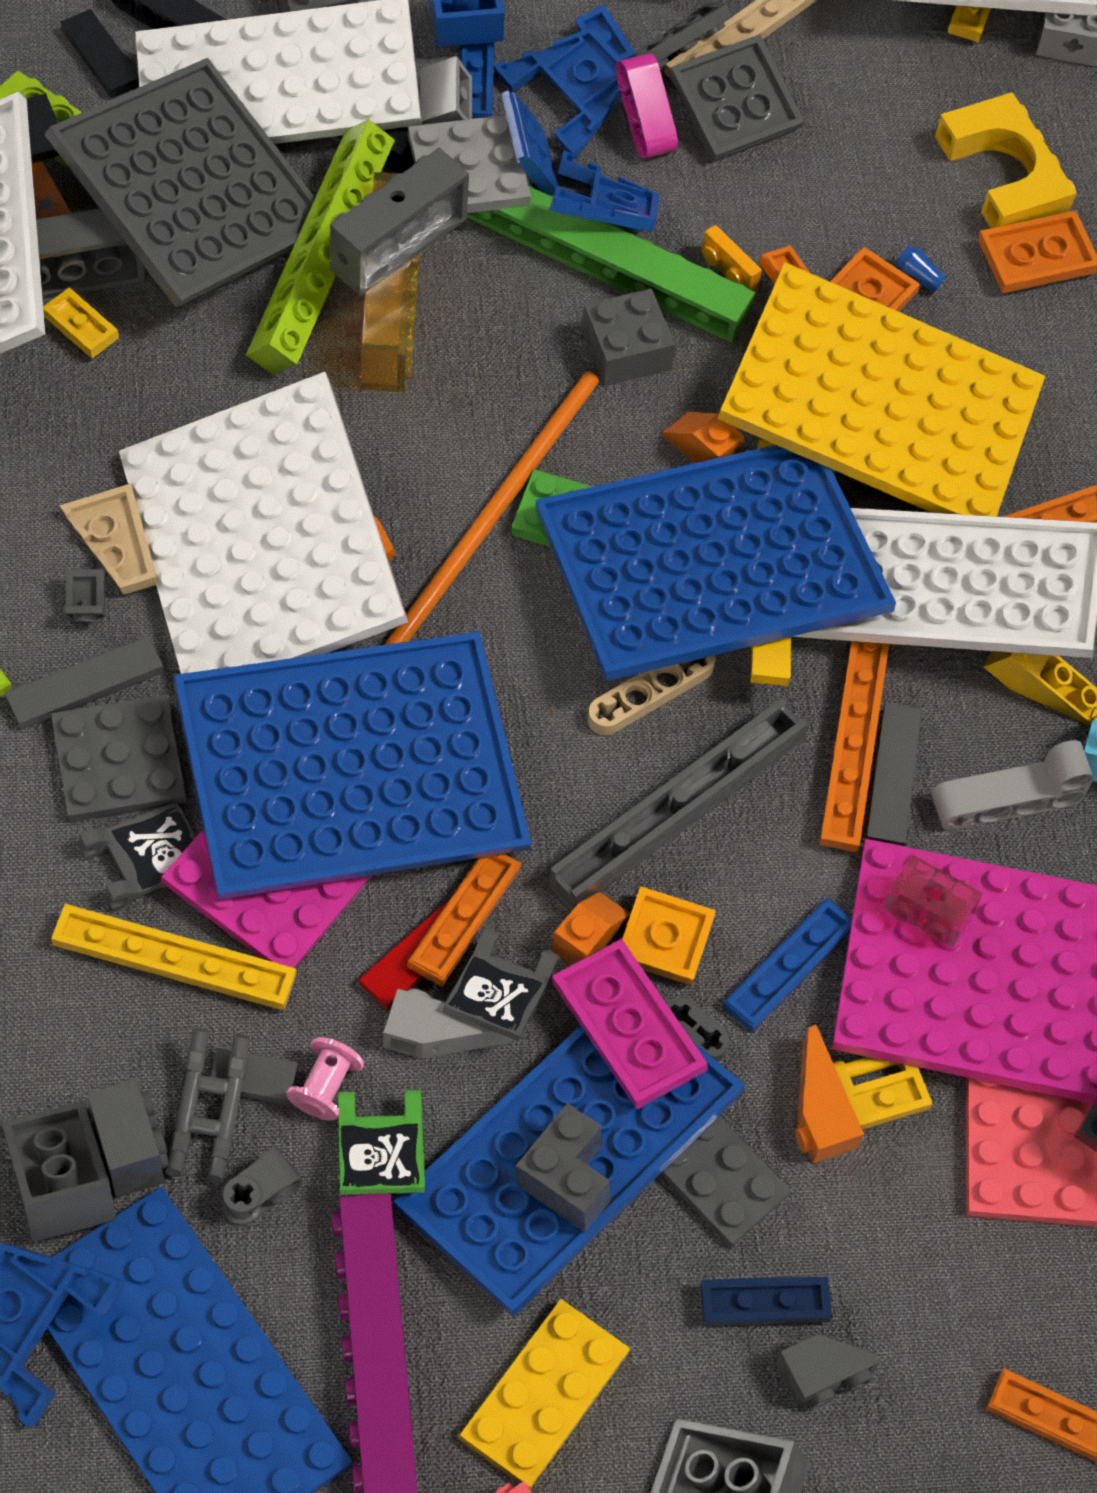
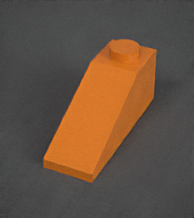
M817 1025L808 1028L803 1041L797 1129H795L797 1143L803 1153L808 1152L812 1163L857 1149L864 1136Z

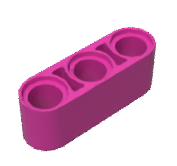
M649 53L619 60L616 63V77L637 153L641 158L645 159L676 151L678 147L677 132L655 56Z

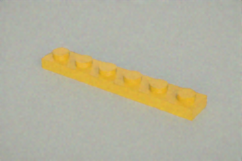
M69 904L64 905L51 937L52 945L283 1011L297 976V970L293 967Z

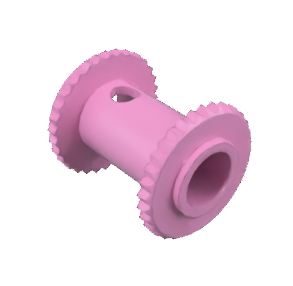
M318 1037L313 1039L310 1044L318 1058L304 1086H291L288 1088L286 1095L290 1102L301 1111L319 1119L330 1121L339 1117V1108L332 1101L347 1071L357 1072L362 1070L364 1062L361 1056L347 1045L330 1038Z

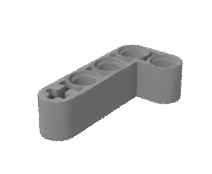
M1071 740L1051 748L1044 762L946 781L931 790V796L942 828L945 830H957L1072 806L1085 797L1094 776L1082 743L1077 740Z

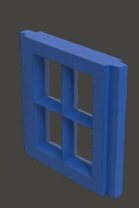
M507 90L502 93V99L517 163L541 192L553 196L558 184L545 130L515 92L511 94Z

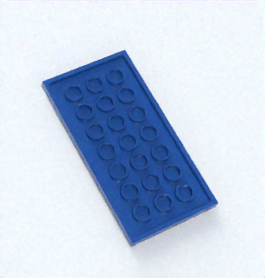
M580 1025L424 1171V1193H401L393 1200L394 1208L504 1310L514 1317L744 1093L745 1084L693 1041L708 1063L707 1071L643 1107L636 1109ZM567 1103L601 1125L602 1148L589 1162L588 1166L610 1180V1203L586 1232L581 1231L518 1187L516 1164Z
M162 1186L116 1215V1220L104 1223L53 1256L54 1258L116 1276L126 1281L106 1315H96L71 1294H68L49 1324L47 1331L154 1493H315L352 1467L353 1461Z

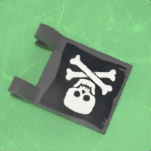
M176 801L106 829L94 828L86 830L79 834L82 842L79 844V849L85 860L97 857L108 849L123 880L115 881L106 886L109 895H106L105 899L111 911L114 912L128 906L142 895L165 887L161 883L162 875L196 838V835Z
M485 927L472 957L443 1007V1012L519 1041L546 988L552 983V976L556 974L557 970L555 967L560 955L545 950L539 960L536 971H532L496 957L495 954L498 947L495 945L500 937V932Z

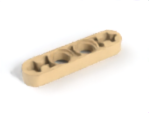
M715 655L697 659V661L705 660L704 667L698 663L690 666L691 661L639 673L601 695L589 707L588 725L590 729L599 735H611L705 681L712 675L714 670ZM662 673H670L676 677L678 683L672 687H665L658 682L657 676ZM631 691H640L646 696L647 701L641 705H634L627 701L626 694ZM617 701L620 706L618 709H616ZM599 711H602L605 715L613 712L611 721H608L605 717L598 719Z

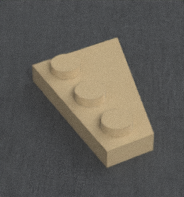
M132 484L60 505L63 514L123 595L156 585L155 581L158 578Z

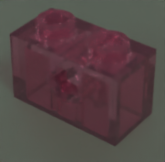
M912 854L890 887L883 909L890 912L897 920L908 922L926 932L931 939L954 947L975 914L982 892Z

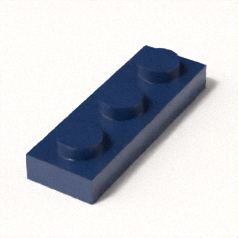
M828 1276L705 1279L700 1284L703 1326L829 1323L832 1318Z

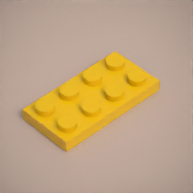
M560 1299L461 1432L459 1440L519 1484L524 1481L531 1490L629 1354L630 1348L567 1302Z

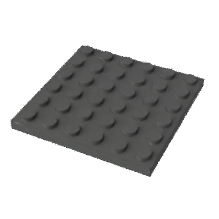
M208 58L52 125L45 134L55 150L176 308L293 249L315 200L310 190Z

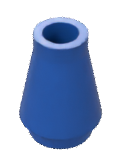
M908 245L894 264V267L933 293L939 289L947 277L935 266L920 247L915 249L913 246Z

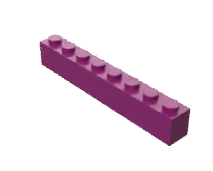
M391 1193L340 1197V1211L332 1212L334 1238L342 1237L343 1252L335 1253L337 1279L345 1278L346 1294H339L340 1320H349L350 1335L342 1336L344 1362H352L353 1378L345 1379L347 1405L356 1404L357 1421L349 1422L351 1449L359 1448L361 1465H352L354 1493H418Z

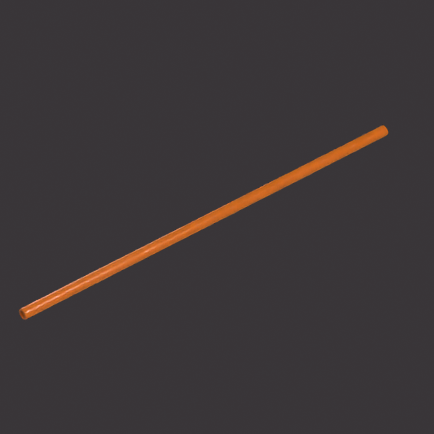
M589 371L584 372L406 613L408 623L397 626L383 645L409 642L530 478L533 469L538 467L599 384V379L595 374Z

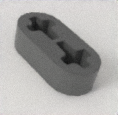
M672 998L666 1003L670 1010L677 1015L682 1012L687 1013L686 1023L684 1021H679V1023L692 1041L718 1062L725 1057L730 1038L728 1032L718 1022L687 998ZM713 1037L718 1039L717 1049L710 1047L706 1050L702 1047L704 1038L706 1040H711Z

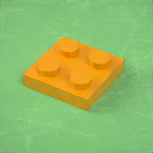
M640 886L622 940L644 971L692 986L716 910Z

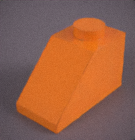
M687 412L663 431L662 435L693 463L741 453L744 435L736 428L717 419L718 413Z
M598 892L578 903L555 930L551 951L560 955L561 959L572 966L605 948L629 920L631 914L607 896Z

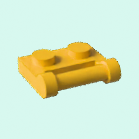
M870 1057L844 1063L842 1060L833 1062L862 1130L930 1110L933 1104L918 1067ZM895 1065L901 1068L902 1072L853 1086L851 1078Z

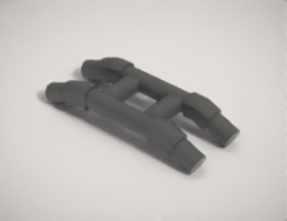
M193 1028L176 1127L169 1150V1166L166 1167L165 1173L172 1177L181 1176L190 1146L191 1133L215 1136L207 1180L214 1184H220L223 1182L231 1153L232 1138L247 1067L250 1037L243 1034H235L233 1036L227 1079L202 1075L206 1063L209 1030ZM199 1092L224 1096L219 1120L195 1116Z

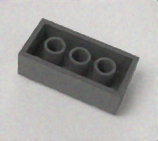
M101 209L76 211L72 214L36 219L42 299L57 297L69 287L75 293H82L146 281L144 265Z

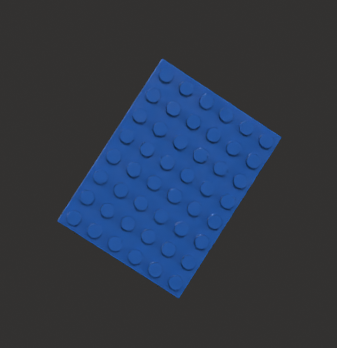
M778 445L537 499L535 503V510L605 682L894 612L896 601L832 470Z
M480 631L174 675V686L217 900L525 851L531 847L532 843Z

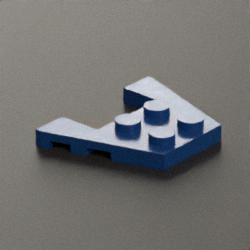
M593 27L552 42L553 46L536 53L531 50L521 54L522 58L507 64L504 60L493 66L495 73L513 93L538 74L543 73L579 112L577 116L554 132L557 142L566 151L575 154L574 160L579 157L622 97L616 77V63L623 59Z
M563 150L557 173L590 184V196L587 197L556 186L550 204V211L625 226L639 232L653 231L657 220L659 194L621 176L618 178V181H614L601 174L602 167L592 162L588 164V167L574 162L575 154Z
M1 1243L0 1389L5 1396L11 1397L19 1410L17 1415L21 1422L27 1427L36 1426L56 1392L24 1368V1364L68 1294H71L96 1315H106L126 1281L116 1276L19 1246Z

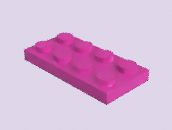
M622 939L552 976L553 985L636 1109L643 1107L707 1071L708 1063Z

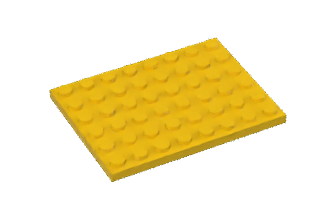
M785 262L717 419L931 513L997 517L1045 375Z

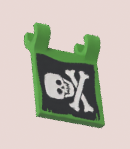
M405 1090L404 1115L366 1117H357L355 1115V1091L338 1092L340 1195L424 1193L425 1173L421 1090Z

